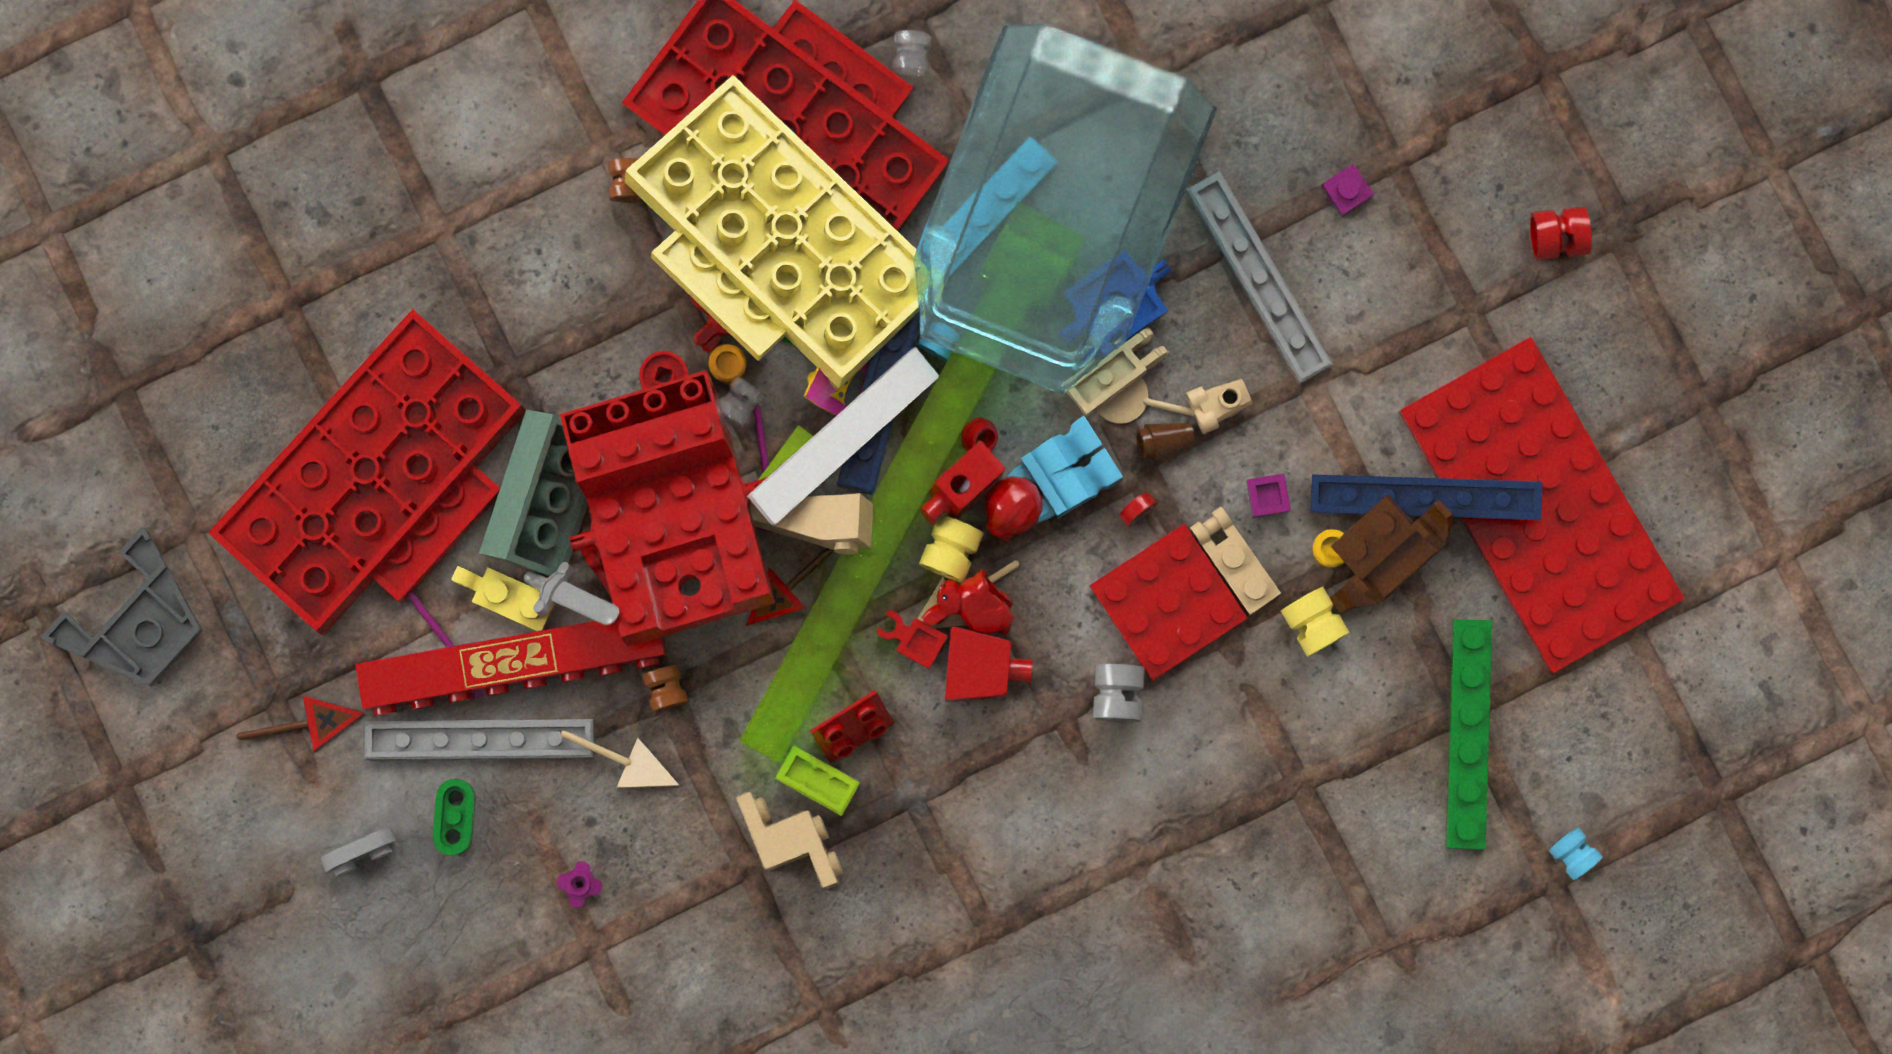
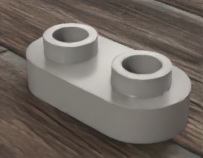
M388 827L322 856L320 861L326 873L334 871L335 876L338 877L356 869L357 865L355 862L369 856L371 861H374L392 853L393 851L390 846L397 841L391 827Z

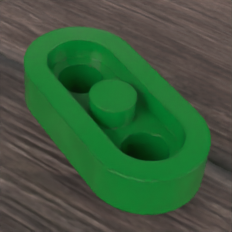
M460 779L445 781L440 785L436 793L433 843L441 853L449 856L463 854L469 849L473 840L476 794L469 783ZM459 791L463 794V802L458 806H454L450 801V797L454 792ZM456 829L460 833V840L456 844H451L447 839V835L451 830Z

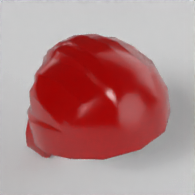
M1010 476L998 481L990 488L985 499V511L988 518L985 526L992 536L1010 542L1015 534L1031 529L1038 522L1042 514L1043 498L1037 486L1025 477Z

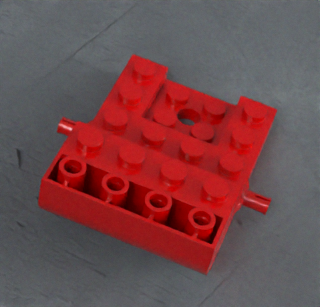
M707 370L560 414L576 482L587 499L592 518L591 531L569 536L573 552L594 545L600 551L612 603L619 608L617 623L620 636L627 647L775 603L750 511L751 500L747 497L768 477L748 484L742 479L732 438L726 425L718 395ZM689 580L701 582L700 590L695 595L684 596L681 594V588L685 582Z

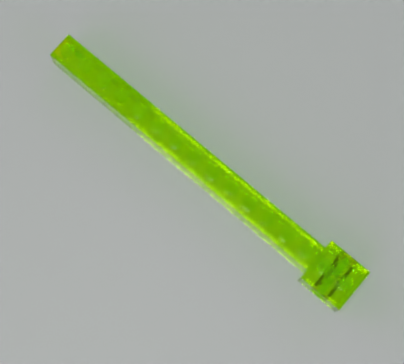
M1017 202L982 266V275L992 281L870 501L873 503L871 548L858 549V553L853 555L841 554L741 736L740 743L764 754L780 765L783 764L921 512L920 507L926 503L930 496L929 492L934 482L942 474L962 437L965 426L971 421L1033 305L1037 304L1047 310L1049 309L1084 245L1085 236L1023 203Z

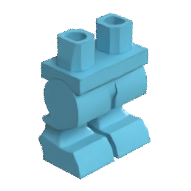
M1084 415L1071 425L1068 434L1056 435L1021 458L1023 463L1007 475V477H1025L1032 483H1036L1043 494V509L1037 523L1048 520L1055 515L1059 519L1090 499L1097 497L1098 492L1101 490H1108L1124 481L1119 469L1106 449H1103V444ZM1091 457L1089 464L1085 467L1073 468L1082 458Z

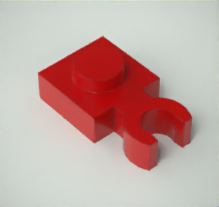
M888 610L886 616L896 622V628L892 632H886L878 628L876 633L884 640L891 641L897 639L901 641L896 652L930 670L948 636L917 618H914L911 625L907 626L903 623L902 617L897 612Z

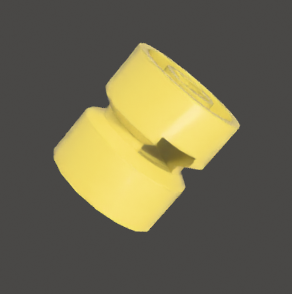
M945 516L934 525L931 536L935 541L932 544L926 545L919 565L938 575L963 583L972 564L968 559V555L977 552L984 533L971 525Z
M1324 587L1312 591L1281 610L1290 628L1299 630L1300 633L1297 640L1307 657L1350 633L1340 615L1332 614L1333 603Z

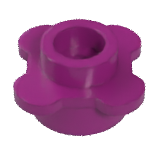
M583 861L577 862L575 868L568 874H561L557 878L558 888L565 890L569 896V904L573 907L583 906L585 899L592 895H598L602 891V882L595 879L590 872V865ZM577 881L583 882V886L581 888H577Z

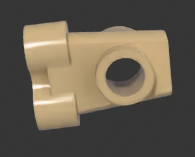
M1242 379L1207 390L1200 386L1185 393L1203 434L1219 428L1218 422L1235 416L1244 408L1252 405V400ZM1227 391L1234 392L1237 396V401L1233 404H1228L1223 400V394Z

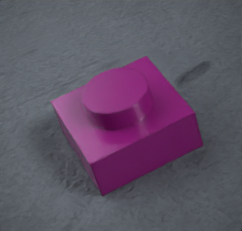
M1354 163L1321 185V188L1341 217L1347 215L1374 196L1373 191Z
M1284 473L1246 480L1252 518L1291 511Z

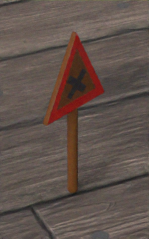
M826 548L786 585L769 567L767 574L775 603L752 610L746 626L806 609L791 590L835 550Z
M303 696L307 720L240 732L237 734V739L244 740L309 727L314 752L363 715L364 712Z

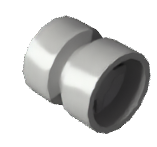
M1096 664L1095 687L1100 690V694L1094 697L1093 719L1124 722L1142 721L1143 699L1137 695L1144 688L1145 667L1125 664Z

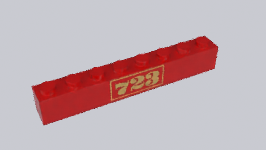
M616 619L609 625L591 621L355 664L362 709L368 712L373 711L374 717L395 714L397 713V706L411 704L412 710L433 707V700L448 697L449 703L468 701L472 699L471 693L485 690L487 696H497L509 693V686L524 684V689L528 690L547 686L546 680L561 677L562 683L585 679L584 673L599 670L600 676L618 674L622 672L621 666L637 664V669L652 668L660 665L659 659L667 658L664 636L627 647L620 636Z

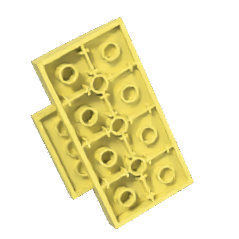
M734 75L625 171V183L675 230L651 252V258L758 361L786 337L840 388L890 341L948 281L934 265Z

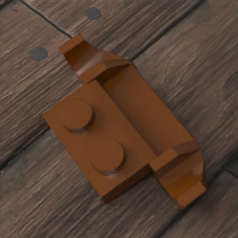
M1389 494L1386 495L1330 546L1356 574L1330 598L1333 605L1343 613L1351 609L1371 606L1386 600L1443 549L1453 521L1452 512L1439 499L1420 518L1413 522Z

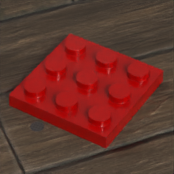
M1185 523L1089 585L1141 666L1145 667L1144 670L1151 681H1154L1248 619Z

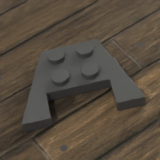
M141 527L119 551L125 559L147 578L136 592L94 637L67 612H63L40 637L44 641L152 687L200 635L203 629L150 533Z

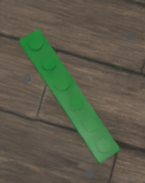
M1452 620L1445 848L1486 850L1492 620Z

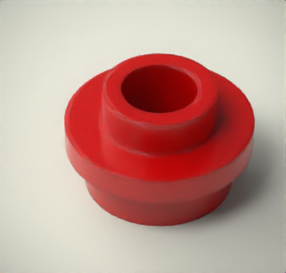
M978 417L971 420L965 426L961 441L966 451H969L980 440L990 451L995 448L998 442V433L990 420Z

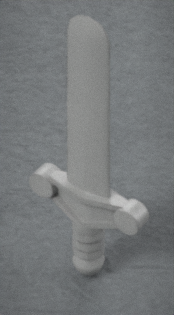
M567 562L561 563L558 570L548 578L533 571L527 572L524 575V582L540 591L538 602L534 605V611L542 617L549 613L550 607L554 603L560 604L604 625L613 623L618 617L619 608L616 605L567 583L569 577L574 573V567Z

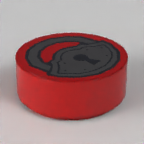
M1145 492L1124 507L1120 512V518L1128 527H1131L1146 517L1158 503L1150 493Z

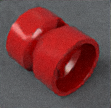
M1585 206L1564 208L1560 215H1557L1553 210L1537 211L1530 214L1531 246L1536 261L1557 259L1562 252L1568 257L1591 254V225Z
M659 351L652 353L643 361L639 371V380L642 388L645 389L689 376L690 372L680 356L670 351Z

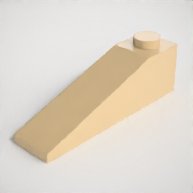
M861 494L805 497L775 525H771L751 501L750 511L755 527L833 549L838 554L853 555L858 553V549L871 548L873 503Z

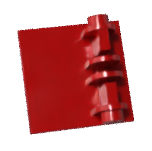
M874 690L811 729L810 732L828 761L832 763L837 759L848 757L854 752L856 747L867 740L880 737L895 722L878 693Z

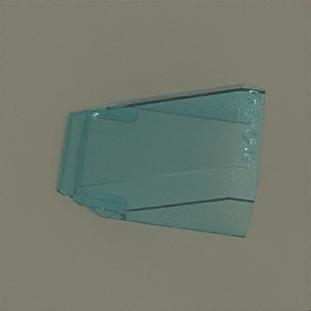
M1044 23L1003 26L914 255L921 339L1050 390L1065 394L1077 384L1081 377L1090 373L1098 366L1099 362L1126 342L1204 149L1217 108L1183 77Z

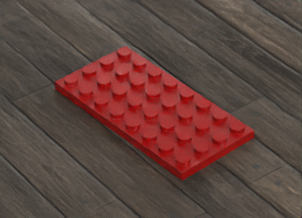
M1532 337L1518 343L1399 411L1400 416L1436 478L1543 482L1541 520L1461 517L1460 519L1551 674L1685 599Z

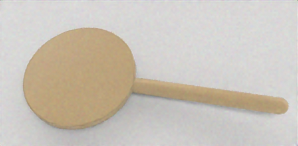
M1142 377L1096 411L1103 419L1115 424H1125L1134 421L1144 412L1146 406L1195 417L1191 408L1148 398V389Z

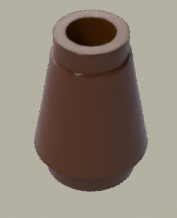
M1190 422L1145 424L1143 429L1136 431L1137 446L1143 459L1151 458L1155 461L1195 443L1194 431Z

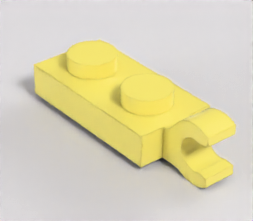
M457 566L451 579L453 582L476 592L472 600L474 604L535 631L544 630L556 604L554 603L550 607V611L546 616H540L534 611V605L538 602L540 594L539 590L488 567L484 576L481 577Z

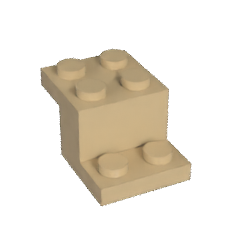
M752 792L736 797L765 870L770 872L810 855L824 889L827 890L840 884L837 876L844 873L834 851L827 853L823 840L828 839L829 835L819 815L813 817L812 813L807 810L767 826L766 822L771 821L772 817L762 797L756 799Z

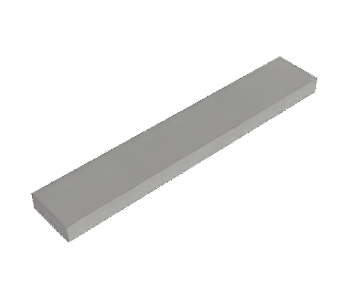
M1219 171L1188 188L1187 193L1299 385L1332 367V361L1221 172Z
M595 720L365 721L364 760L595 758L594 751L561 737V732L567 731L595 743Z

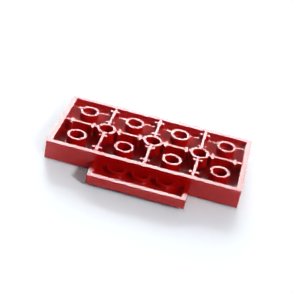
M697 0L622 101V104L666 135L734 75L899 233L952 164L947 157L894 119L915 88L797 0H793L773 28L735 0Z
M412 309L208 534L316 632L324 636L374 580L402 604L409 594L419 586L496 501L500 487L478 469L477 466L522 418L526 409Z

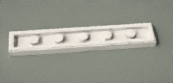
M916 347L912 348L747 497L771 525L777 524L940 376Z

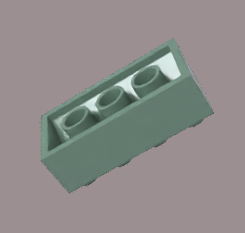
M526 409L479 552L482 555L547 577L555 573L561 563H569L573 552L569 536L579 534L588 506L587 499L576 482L561 417Z

